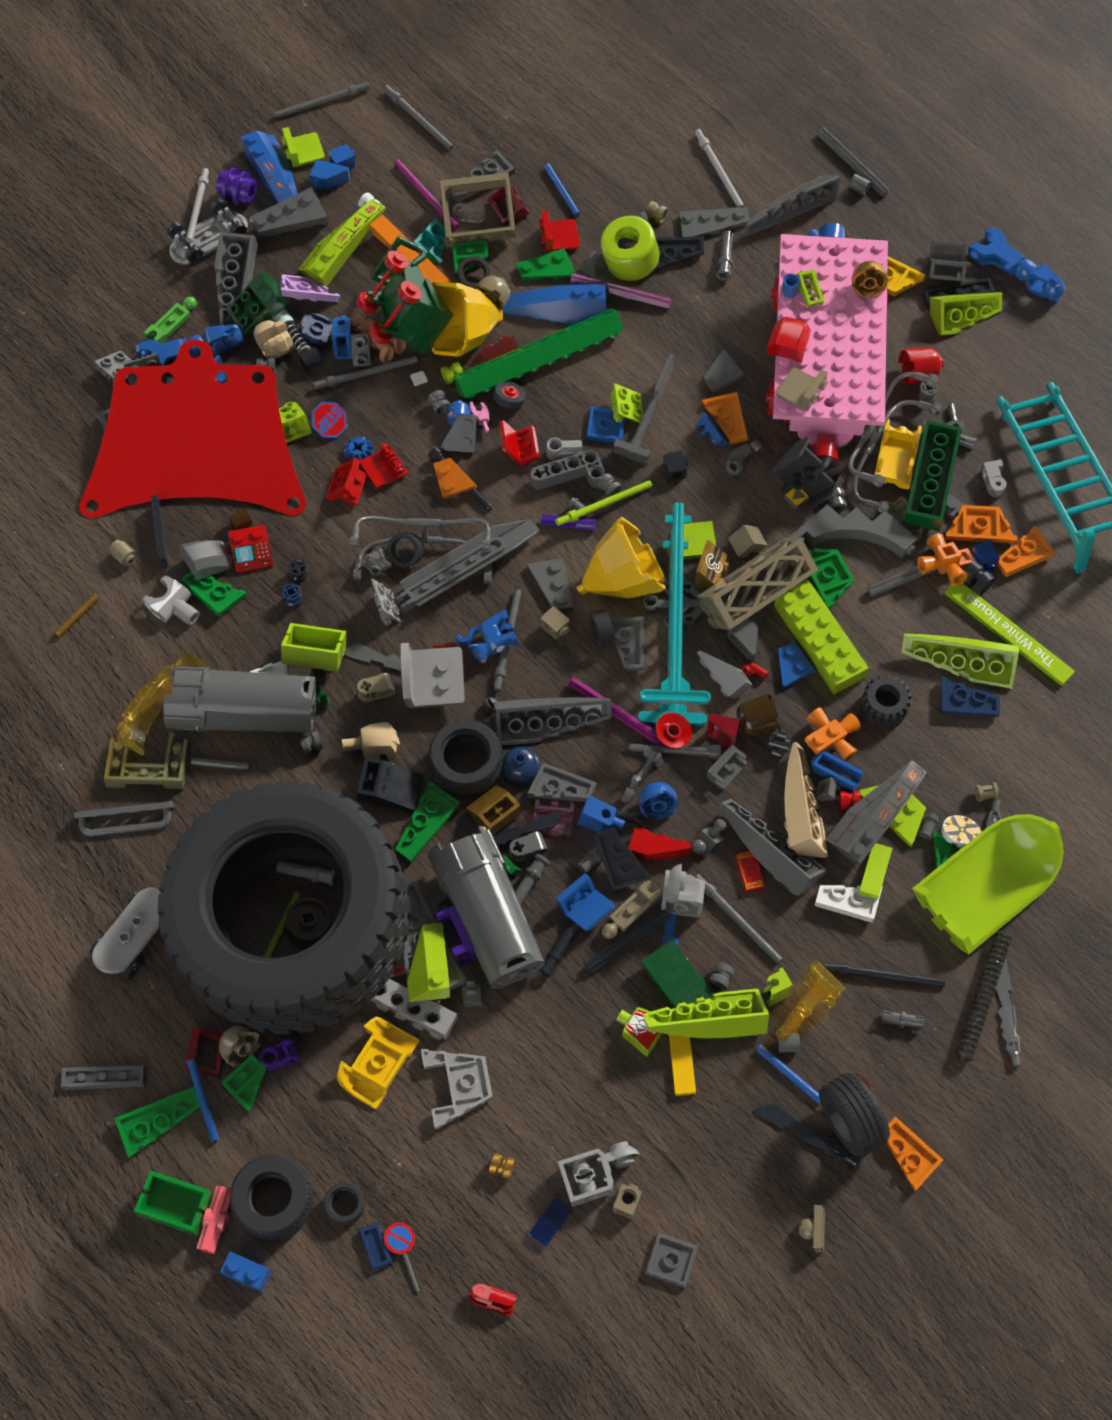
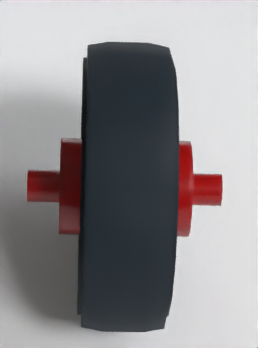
M501 382L495 387L493 398L499 405L505 408L517 409L523 405L526 393L515 383Z

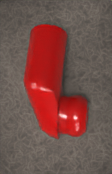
M755 663L744 665L740 669L746 677L757 675L765 680L769 675L768 671Z

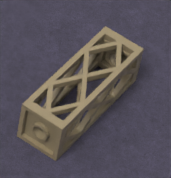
M784 538L698 595L699 606L706 612L707 620L713 628L730 630L817 572L818 568L802 538ZM784 560L775 581H769L778 561ZM790 562L794 570L783 577ZM771 564L764 580L755 581L759 571ZM740 586H746L737 606H731ZM752 586H760L757 594L745 602ZM729 591H731V594L726 604L724 605V603L721 600V597Z

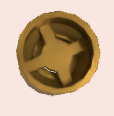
M495 1153L489 1173L493 1175L500 1174L503 1178L509 1180L514 1168L515 1159L510 1157L506 1159L501 1154Z

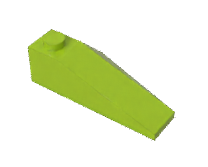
M1001 292L930 297V316L939 335L956 334L961 329L972 326L975 322L1002 311Z
M442 922L422 924L407 981L409 1002L450 998Z

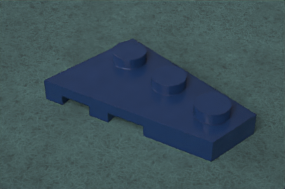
M941 677V714L999 717V696L979 689L974 690L960 682L957 684L949 681L946 677Z

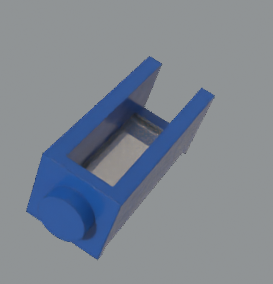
M826 751L815 755L811 761V773H815L825 779L829 777L837 779L836 784L849 793L855 791L862 781V770Z

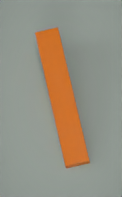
M383 214L370 224L371 233L388 248H390L398 236L407 239ZM400 245L396 250L404 255L407 261L414 260L419 256L417 252L403 245ZM427 258L419 264L424 279L428 278L431 284L433 282L452 283Z

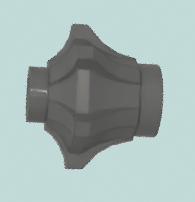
M375 548L371 554H367V559L362 562V566L369 570L370 575H386V569L391 567V562L387 560L386 552L383 549Z

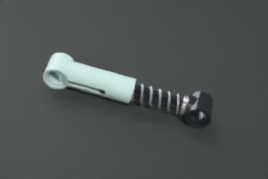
M285 307L279 314L271 318L273 322L283 321L287 325L286 331L291 336L294 348L299 354V360L306 371L322 363L320 353L316 347L307 345L308 343L301 337V333H298V329H295V322Z

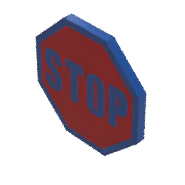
M320 402L311 412L312 428L322 438H338L347 428L346 412L336 402Z

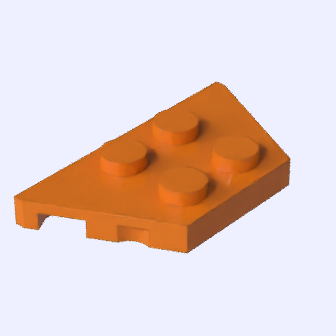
M962 505L957 517H955L945 535V540L1016 544L1017 536L1013 535L1010 530V524L1004 518L1000 507Z

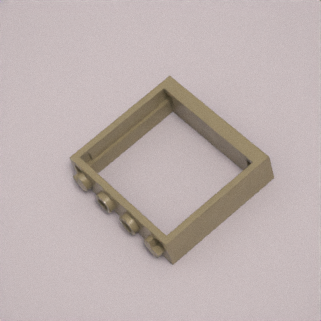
M508 172L440 180L448 245L483 240L491 242L495 239L508 240L516 237ZM505 187L510 227L451 233L447 194Z

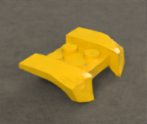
M376 1016L364 1025L371 1037L352 1067L341 1061L337 1074L338 1083L343 1089L377 1110L386 1096L387 1089L407 1057L410 1058L420 1042L416 1037Z

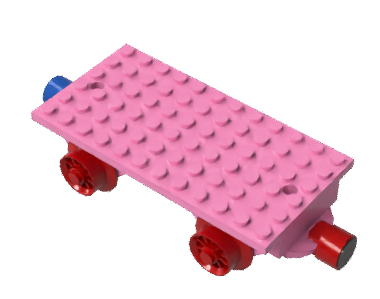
M836 223L822 225L818 236L781 234L779 275L775 276L774 287H771L770 298H773V310L777 311V321L783 317L806 321L811 329V334L802 363L775 355V378L771 379L770 390L766 392V402H769L768 415H773V419H783L784 423L789 420V431H798V436L801 439L808 436L810 438L808 445L811 446V452L819 459L828 455L831 461L825 470L835 468L838 465L839 447L848 444L853 439V435L862 436L865 425L884 426L886 409L887 288L876 297H871V295L861 297L852 289L851 277L853 270L860 263L869 260L880 263L887 272L888 241L845 238V229ZM814 269L825 303L807 307L799 288L795 297H785L782 294L784 277L787 274L796 275L799 272ZM815 291L808 292V295L814 294ZM818 297L810 298V301L818 300ZM792 368H797L815 378L821 369L828 372L826 379L828 380L827 387L824 391L820 392L817 402L812 404L808 411L777 396V390Z

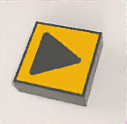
M793 488L784 495V499L797 510L810 500V496L803 489L797 490Z

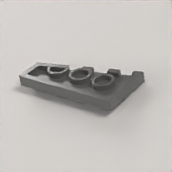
M496 150L490 159L486 158L482 161L481 166L478 168L474 167L467 177L507 172L510 177L515 174V168ZM482 190L452 193L450 195L458 203Z

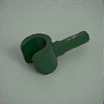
M317 684L316 687L319 693L317 702L320 708L323 709L322 705L324 703H328L329 706L331 703L327 694L323 693L321 684Z

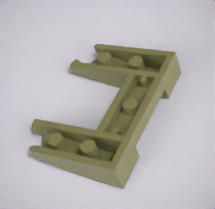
M131 732L125 733L126 739L115 743L113 738L110 739L104 775L106 787L126 788V784H163L164 789H184L188 753L187 739L181 744L174 740L176 737L174 733H169L165 764L129 763Z

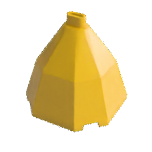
M432 283L434 289L454 314L433 343L432 351L434 354L461 356L480 346L497 323L502 322V309L497 308L481 291L459 283Z
M619 518L597 543L584 574L583 583L577 586V590L582 595L590 592L621 598H633L665 590V585L662 584L665 582V577L648 543L642 544L638 538L641 534L640 531L625 518Z

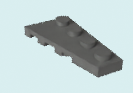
M748 207L679 211L682 237H698L711 233L715 235L725 229L729 231L746 226V223L749 221Z

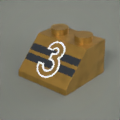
M709 540L706 541L696 571L694 587L703 592L724 579L721 578L722 574L727 573L729 563L726 562L727 554Z

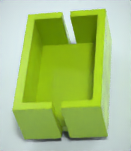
M290 623L281 644V664L338 672L341 659L346 650V631Z

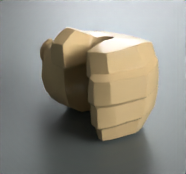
M266 320L255 327L254 338L267 359L282 357L293 348V341L288 331H286L287 325L283 321L273 322Z
M388 722L370 724L361 728L358 738L341 739L343 751L360 749L364 758L380 760V754H386L389 760L394 759L400 745L396 731Z

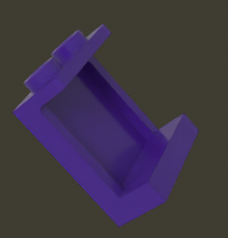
M455 906L441 908L436 913L437 923L442 922L443 928L451 926L459 943V946L452 948V954L457 965L461 967L475 961L474 947Z

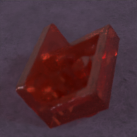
M505 335L499 338V342L494 345L490 342L482 346L483 350L479 351L480 355L483 354L487 362L518 349L519 346L514 336L508 338Z

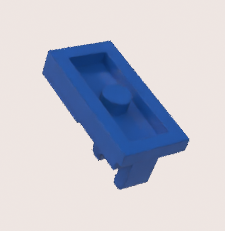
M702 413L701 420L695 425L696 429L700 430L704 427L700 434L703 437L711 434V441L716 446L719 444L725 448L729 444L728 440L711 417Z

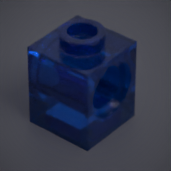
M990 540L977 544L972 548L971 554L975 561L984 567V572L993 571L997 567L1000 558Z

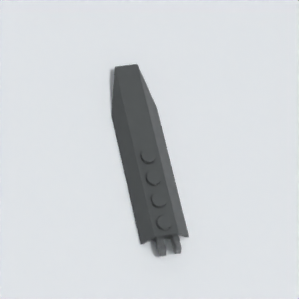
M530 519L490 527L491 551H483L484 532L480 533L401 580L400 584L404 592L394 598L395 604L401 605L400 610L402 613L412 610L414 606L419 607L513 551L539 533L540 530Z

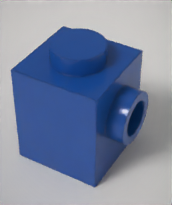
M347 144L328 151L330 163L346 166L349 169L355 167V152L353 149L350 150Z

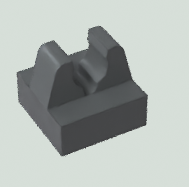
M829 777L819 781L816 799L821 802L838 800L839 796L835 795V791L840 790V786L836 784L837 779Z

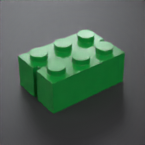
M150 1170L143 1187L150 1197L148 1198L146 1194L141 1193L134 1212L139 1217L198 1236L204 1217L202 1213H205L206 1209L209 1208L213 1194L210 1190Z

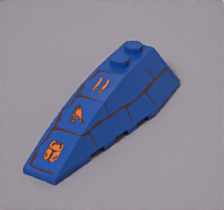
M254 131L242 136L243 150L276 204L296 195L297 190L289 160L274 135Z

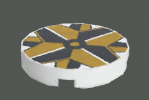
M954 815L944 821L941 832L947 842L950 844L953 842L957 844L956 847L963 848L979 835L981 830L971 819Z

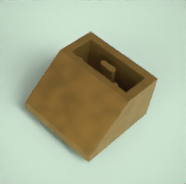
M497 785L466 808L467 812L480 826L490 830L492 836L521 815L520 804L508 791Z

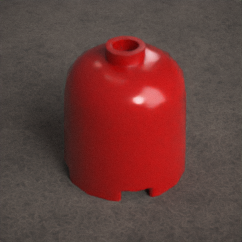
M930 347L901 350L898 358V364L901 363L902 371H899V375L906 372H919L926 375L935 374L939 377L941 368L944 366L943 359L937 350ZM905 377L901 379L903 384H916L923 382L914 379V377Z

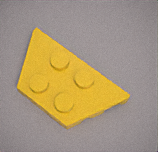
M888 257V294L896 296L924 281L925 274Z

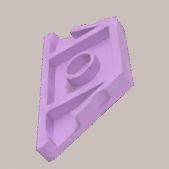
M281 275L280 295L283 297H293L298 300L309 299L315 302L318 300L339 302L341 296L339 294L328 293V288L313 278Z

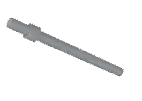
M697 129L694 133L699 140L701 149L705 150L736 206L744 207L712 151L708 138H705L702 131Z
M207 168L202 169L201 176L198 178V190L186 236V242L188 243L193 242L204 191L208 186L209 169Z

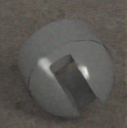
M489 697L483 702V710L487 714H493L494 707L491 708L488 702H491L494 706V702H497V700Z

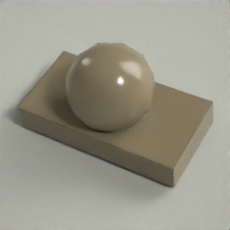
M814 1205V1219L805 1218L798 1226L799 1234L803 1238H814L813 1248L816 1253H823L825 1210L822 1205Z

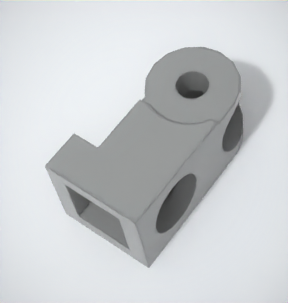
M1002 460L985 462L981 468L989 495L995 498L1003 495L1007 485L1005 479L1001 476Z

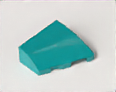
M435 219L413 242L425 250L426 258L437 264L443 259L441 256L442 251L445 249V228Z

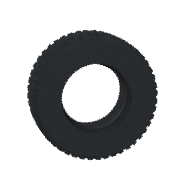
M843 1073L821 1087L819 1100L824 1114L833 1131L850 1153L854 1156L864 1157L888 1142L890 1129L886 1117L870 1089L856 1074Z
M264 1155L245 1164L240 1169L241 1171L237 1173V1176H235V1180L230 1188L231 1210L239 1225L253 1237L267 1241L281 1240L291 1236V1234H295L306 1223L313 1204L312 1187L303 1169L293 1160L280 1155ZM273 1179L284 1181L291 1190V1200L287 1208L275 1216H262L258 1214L252 1205V1197L258 1186Z

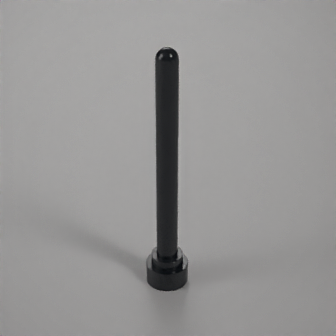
M439 447L433 448L428 454V457L433 462L445 460L444 452ZM476 489L468 491L487 511L492 510V505Z

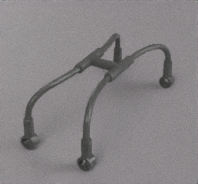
M919 372L903 373L890 384L885 393V403L895 385L905 377H914V379L924 381L932 387L936 386L939 377L935 374L926 375ZM915 400L901 401L894 405L885 415L884 426L893 412L903 405H917L919 408L929 410L934 415L940 413L942 406L936 402L931 404ZM867 425L861 436L862 439L849 459L848 468L854 474L852 490L855 498L865 504V506L883 513L889 509V505L886 502L865 500L857 492L858 477L872 482L877 487H881L885 481V478L880 474L861 473L867 457L871 454L884 430V426H877L875 429L876 425ZM870 438L864 450V455L855 470L853 468L854 459L865 441Z
M365 516L355 522L350 537V548H358L360 523L364 521H382L407 524V526H420L421 536L419 537L423 543L441 544L442 542L462 545L467 541L442 538L441 536H428V526L479 523L485 526L483 551H491L490 526L485 520L478 518L441 520ZM391 538L372 542L360 551L355 562L354 580H362L363 555L372 547L388 543ZM401 539L398 541L412 543L408 539ZM492 563L485 567L484 583H492Z

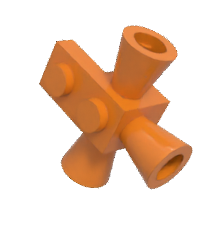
M940 533L929 537L926 544L935 555L918 557L917 565L920 573L924 575L938 569L940 574H948L952 586L964 583L968 575L962 569H965L975 561L968 548L958 550L954 542L946 544L943 535Z
M821 707L809 714L806 720L818 730L808 735L804 741L816 755L824 750L829 753L835 749L840 759L848 762L858 753V750L845 741L847 734L860 730V722L855 715L849 713L839 723L836 719L829 722Z

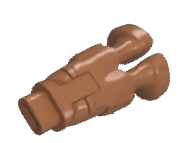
M356 314L351 318L353 330L357 334L368 333L369 346L372 349L380 350L379 357L382 363L391 362L394 357V351L400 354L405 350L407 342L395 336L392 337L389 344L385 345L374 341L369 334V329L375 321L368 319L366 316Z

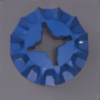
M356 436L353 439L349 438V441L345 443L344 453L349 460L353 458L362 460L372 455L373 446L370 440H367L364 436L362 438ZM355 445L361 447L362 452L358 449L355 450Z

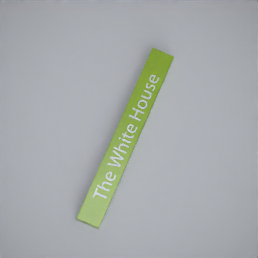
M962 583L958 586L950 585L945 590V595L1007 644L1019 646V653L1061 686L1075 673L1072 668Z

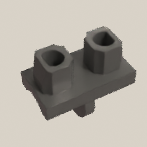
M368 333L350 334L353 367L371 366Z

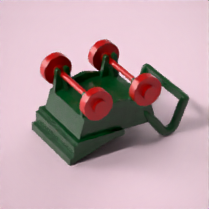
M400 236L395 239L371 274V279L379 284L374 291L360 293L356 303L362 311L368 314L376 313L380 307L381 316L384 321L375 322L369 329V334L374 341L383 345L388 344L394 334L396 338L406 341L412 350L420 351V354H426L454 314L434 289L430 280L423 277L419 264L427 257L425 250L421 246ZM400 245H403L417 252L419 256L414 260L407 261L406 257L396 250ZM386 266L389 269L384 277H382L380 274ZM390 274H394L391 280H389ZM385 285L386 287L384 288V290L382 292H379L381 287Z

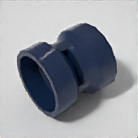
M292 583L285 585L282 589L285 605L293 609L299 607L303 600L299 586Z

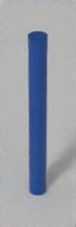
M549 163L545 164L544 169L574 217H578L580 212L551 165Z
M761 1044L758 1046L756 1051L815 1102L819 1105L821 1104L818 1092Z
M191 1059L187 1061L210 1139L214 1141L219 1139L196 1061Z

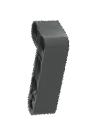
M591 450L537 466L530 473L531 486L536 490H542L583 476L586 477L588 484L592 488H598V481L605 475L598 454Z

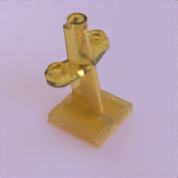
M817 959L810 965L802 980L808 987L781 1027L776 1031L777 1036L783 1041L787 1040L792 1033H802L804 1030V1020L813 1014V1010L820 1002H823L830 1010L836 1006V1001L841 998V993L846 989Z

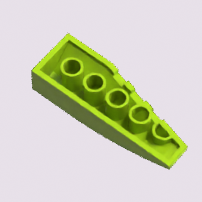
M904 634L901 653L933 664L937 668L950 671L954 675H960L974 683L1012 689L1019 656V646L959 637Z

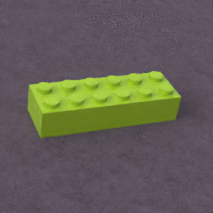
M809 580L794 586L775 599L774 607L833 694L866 678L869 667Z

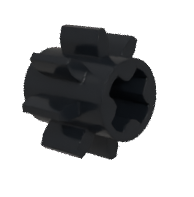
M778 731L777 735L772 734L768 748L773 749L772 754L781 756L782 752L787 753L791 739L786 738L787 733Z

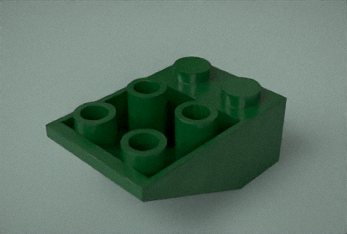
M259 272L229 305L226 311L243 334L247 335L259 323L270 320L279 314L290 300L288 297L280 295V287L272 276Z

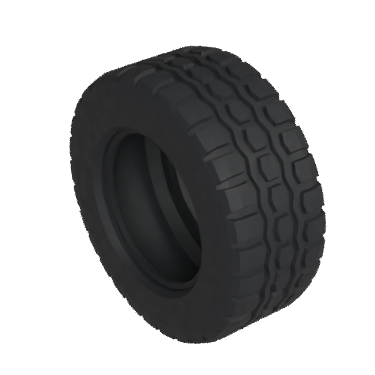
M278 781L277 785H273L272 782L254 785L253 790L249 791L248 788L232 793L230 799L223 798L210 806L211 811L208 813L204 811L191 823L193 826L191 830L186 829L177 841L176 845L178 848L173 849L165 865L167 870L163 871L159 891L161 894L158 896L159 928L161 936L165 941L167 953L175 963L176 968L197 995L214 1012L226 1017L228 1021L236 1025H246L257 1032L270 1033L272 1031L274 1034H294V1031H298L299 1033L318 1030V1026L321 1025L324 1028L341 1021V1017L344 1015L349 1017L362 1008L361 1004L363 1002L368 1003L380 991V985H385L395 970L394 964L399 963L405 949L404 942L407 941L410 928L408 919L411 916V905L407 882L392 846L377 821L368 812L364 811L363 807L348 797L344 798V795L326 787L322 789L319 785L306 782L298 785L296 781ZM307 859L323 863L336 870L343 877L344 899L340 913L330 930L308 949L286 957L264 958L243 952L232 945L229 932L232 906L243 886L262 869L285 860Z

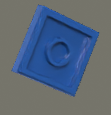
M591 406L586 440L615 443L616 439L622 441L625 418H623L622 422H616L613 418L612 409Z

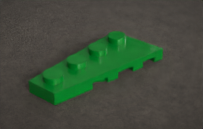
M429 781L424 795H422L420 803L395 849L396 853L410 863L414 861L461 806L459 801L431 781Z
M195 1087L115 1118L128 1158H131L201 1108Z

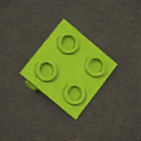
M614 383V388L610 392L613 418L616 422H622L623 418H628L641 423L644 416L641 395Z

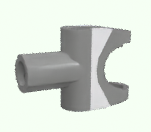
M163 576L160 579L161 583L167 588L164 596L153 598L145 595L142 598L145 606L164 622H167L175 615L190 626L198 620L200 615L199 611L186 603L192 596L190 591L178 581L168 576Z

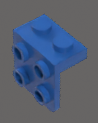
M583 874L555 898L562 914L575 922L584 931H589L615 908L613 902L595 890L587 874Z

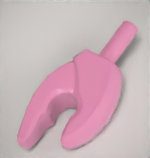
M471 401L469 403L470 415H476L477 424L483 425L485 433H488L487 423L490 419V413L487 406L481 402L482 410L477 411Z

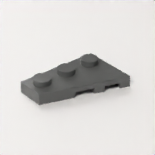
M644 617L610 618L615 636L614 642L625 671H644Z
M542 763L527 793V797L586 802L588 796L593 795L597 782Z

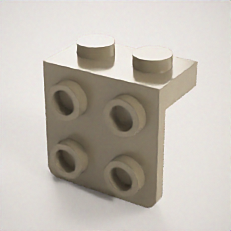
M792 368L777 390V396L808 411L812 404L817 402L820 392L824 391L827 387L828 380L826 379L828 372L821 369L815 378L797 368Z

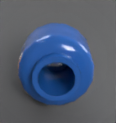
M459 400L451 403L447 407L448 423L453 426L459 414L470 415L469 405Z

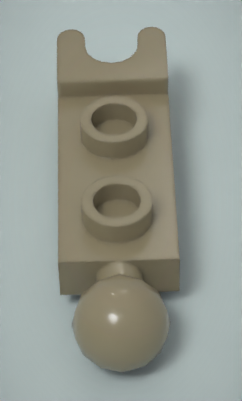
M646 880L633 895L610 915L609 919L613 923H607L603 926L602 935L607 939H612L617 935L618 928L625 932L661 898L662 891L658 889L654 893L648 892L651 881Z

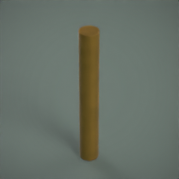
M93 593L54 633L58 637L62 636L99 597Z

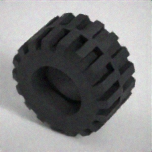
M880 675L877 679L874 677L870 683H867L860 705L862 706L861 711L865 713L864 717L866 720L870 719V723L873 725L877 723V727L885 725V728H890L891 724L893 727L897 726L898 722L901 723L904 717L907 716L912 696L909 693V687L904 686L905 682L903 680L898 681V677L890 678L891 675H886L885 678ZM888 696L894 700L896 705L892 707L882 706L877 702L876 698Z

